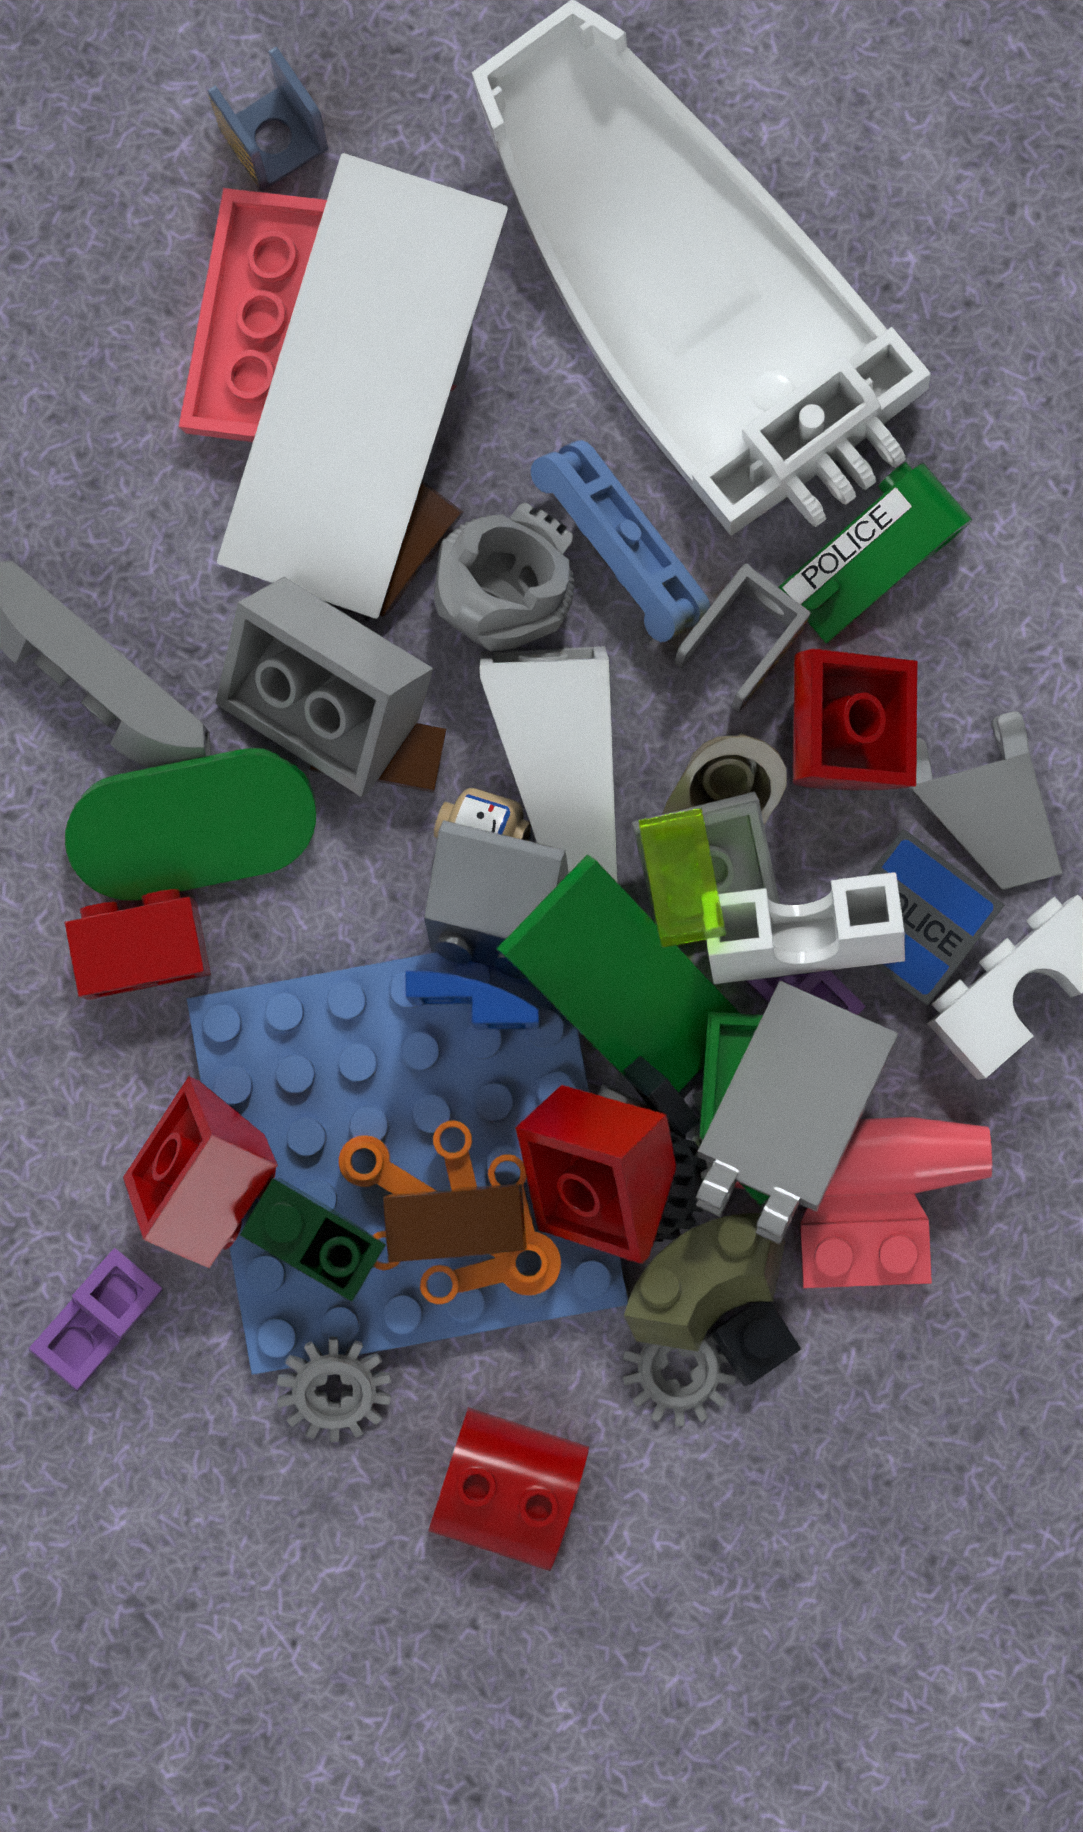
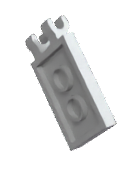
M779 981L699 1147L698 1158L713 1165L698 1191L696 1206L720 1217L736 1182L766 1194L770 1198L757 1222L756 1234L780 1245L798 1204L817 1212L897 1041L898 1033Z

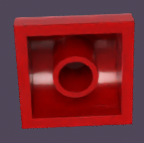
M813 648L796 653L794 655L793 784L829 790H891L916 787L918 661Z
M468 1407L428 1531L551 1571L576 1499L589 1446Z

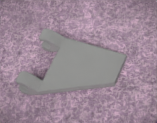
M1016 711L997 716L991 722L996 743L1003 760L933 779L926 743L922 738H917L916 787H909L914 795L1000 890L1063 874L1031 760L1025 723L1022 715Z

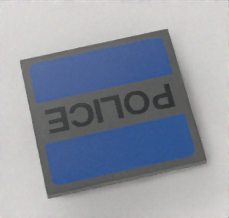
M903 828L867 876L896 872L905 934V961L874 966L928 1006L1005 905Z

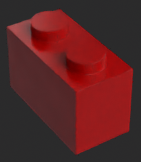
M170 889L143 895V906L119 911L117 902H104L80 908V919L64 922L78 997L92 1000L210 976L211 971L197 902L190 896L180 898L179 889Z

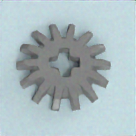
M712 1336L704 1337L699 1351L640 1342L644 1345L641 1353L624 1351L623 1360L638 1363V1372L623 1376L624 1385L641 1383L644 1390L632 1401L637 1408L650 1398L657 1404L651 1419L660 1422L666 1408L675 1410V1426H685L684 1410L694 1408L699 1421L702 1422L709 1418L702 1405L703 1402L710 1398L721 1408L727 1402L722 1395L715 1391L718 1383L735 1385L736 1376L721 1372V1363L728 1361L723 1353L717 1352L715 1348L716 1342ZM677 1349L682 1357L693 1355L697 1360L698 1366L690 1370L692 1382L688 1385L681 1386L676 1378L665 1381L662 1377L661 1370L669 1365L666 1354L672 1350Z
M337 1337L329 1338L328 1355H322L321 1351L312 1341L306 1343L304 1349L311 1361L307 1362L305 1359L290 1355L286 1359L285 1364L298 1373L278 1375L276 1385L292 1388L291 1391L277 1398L279 1408L294 1404L296 1406V1409L286 1421L293 1427L305 1418L310 1422L305 1436L313 1439L320 1428L330 1429V1442H339V1429L349 1427L355 1438L363 1435L364 1433L359 1423L363 1417L376 1425L382 1419L381 1415L372 1407L373 1403L390 1405L391 1401L390 1394L376 1388V1386L391 1383L390 1373L370 1372L372 1368L382 1362L381 1357L375 1353L358 1361L357 1357L363 1345L362 1342L357 1340L347 1349L345 1355L338 1354ZM327 1375H340L341 1383L352 1385V1390L343 1391L340 1401H328L326 1392L316 1391V1386H322L327 1383Z

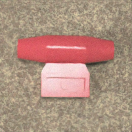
M916 1117L860 1119L817 1212L806 1208L800 1221L803 1288L932 1284L929 1219L915 1193L991 1178L992 1148L989 1127ZM736 1182L735 1188L744 1189L739 1182Z

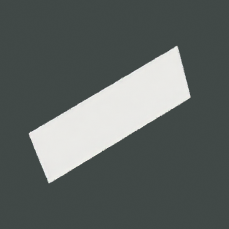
M341 154L220 548L217 564L271 583L286 577L323 601L375 619L379 617L508 210L506 205L352 155Z

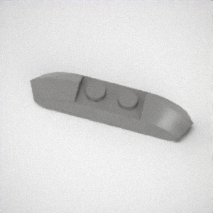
M13 561L0 562V649L15 664L38 650L40 655L33 663L61 687L69 678L88 693L80 703L108 727L116 718L121 721L110 745L141 765L151 768L211 755L210 732L200 720Z

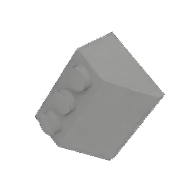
M283 577L238 602L215 704L360 797H363L370 792L418 722L433 668L291 580Z

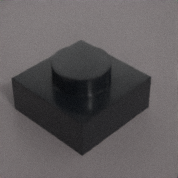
M771 1301L752 1302L709 1332L744 1386L753 1384L801 1350V1347Z

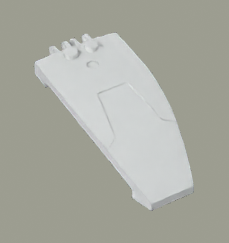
M570 0L472 72L474 86L485 120L514 198L540 258L572 320L602 370L631 412L730 536L737 533L786 497L789 498L812 526L817 527L826 520L823 507L817 498L811 495L804 484L818 475L836 499L841 501L842 504H848L856 497V492L851 486L850 481L847 480L846 476L842 474L841 470L834 463L836 460L862 489L866 490L875 484L876 478L871 466L854 448L865 438L878 451L882 459L892 467L896 468L906 460V455L900 444L893 438L884 424L929 389L930 371L893 327L888 330L832 263L751 173L627 47L626 32L579 2Z

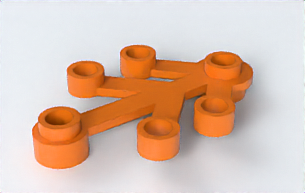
M454 1120L442 1123L434 1132L433 1144L436 1151L444 1157L451 1190L462 1187H477L469 1154L472 1146V1134L465 1124ZM451 1127L460 1129L465 1135L463 1148L455 1153L447 1152L441 1145L442 1133ZM367 1135L357 1136L350 1139L341 1149L339 1168L343 1177L353 1185L370 1187L377 1184L392 1194L437 1191L393 1164L389 1149L378 1138ZM363 1148L371 1150L376 1156V1166L367 1174L357 1172L352 1164L353 1155ZM510 1154L498 1156L489 1166L488 1178L492 1186L501 1185L495 1177L497 1166L504 1161H511L519 1167L520 1178L516 1184H522L527 1249L490 1254L495 1258L454 1270L446 1265L430 1267L424 1272L420 1280L421 1293L429 1302L445 1304L451 1301L457 1293L502 1282L515 1293L537 1295L549 1289L557 1280L561 1269L560 1253L555 1243L548 1236L534 1231L524 1189L527 1177L523 1161L520 1158ZM386 1231L377 1232L373 1236L378 1239L386 1238ZM526 1250L536 1252L542 1262L540 1270L530 1276L520 1273L516 1266L518 1255ZM377 1260L374 1268L389 1270L396 1267L400 1262L383 1263ZM444 1272L451 1278L452 1289L448 1295L437 1297L429 1291L428 1279L433 1273Z

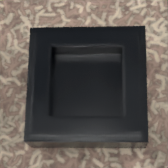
M639 1056L624 1069L626 1073L624 1076L652 1111L666 1114L669 1128L677 1135H686L700 1122L670 1081L642 1056Z

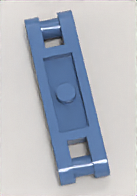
M576 440L562 447L558 453L550 452L533 462L531 477L535 486L544 493H553L576 522L581 533L589 539L614 572L617 580L628 590L644 611L645 628L653 639L659 642H666L681 634L684 628H691L699 622L710 608L706 594L588 442Z

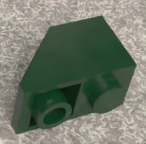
M273 1178L239 1234L351 1302L354 1301L386 1246L384 1242L336 1210L282 1178Z

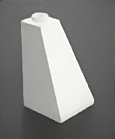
M605 646L481 652L479 664L480 679L537 843L566 850L568 872L588 854L617 882L609 658Z

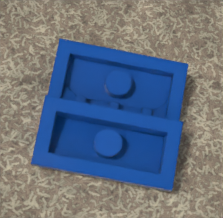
M405 971V997L412 1005L472 1004V1024L475 1030L539 1029L538 1009L523 999L498 987L452 974L429 971Z

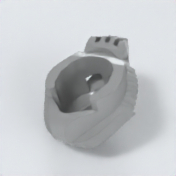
M526 502L520 504L510 518L503 514L487 515L486 517L480 516L478 519L473 518L471 522L466 521L464 525H460L446 539H443L439 549L434 587V600L438 616L490 652L517 648L558 631L559 626L563 623V619L566 618L574 596V573L569 569V559L564 556V552L573 541V534L558 520L541 509L536 510V508Z

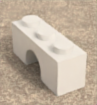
M896 872L831 880L832 889L826 897L801 905L774 903L768 899L766 888L702 896L708 955L714 984L905 961V934Z
M1079 895L1068 899L1063 904L1055 896L1052 897L1026 920L1033 930L1017 945L1014 946L1008 938L1004 939L979 961V964L986 970L985 973L969 987L959 979L932 1002V1005L939 1013L927 1024L976 1080L987 1078L1033 1037V1034L1017 1017L1013 1006L1014 990L1023 976L1028 973L1047 975L1054 979L1070 998L1083 993V900Z

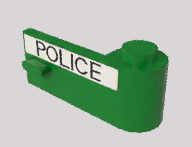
M904 462L893 470L878 485L883 495L778 587L811 612L807 622L826 644L917 565L934 556L972 522L973 519L924 463L912 469L907 462Z

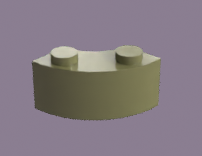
M742 1213L721 1217L696 1226L680 1235L654 1257L643 1271L630 1295L624 1317L637 1342L699 1351L707 1330L726 1311L748 1302L773 1301L785 1246L784 1237L779 1245L756 1234L758 1228L756 1225L761 1213Z

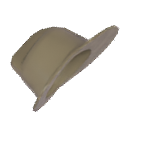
M739 733L737 736L715 737L704 742L692 753L688 765L669 796L662 814L755 792L759 799L765 825L779 804L787 787V768L779 752L764 740L753 738L743 733Z

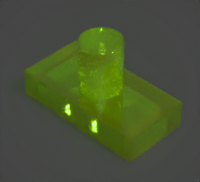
M702 808L638 820L662 948L726 936Z

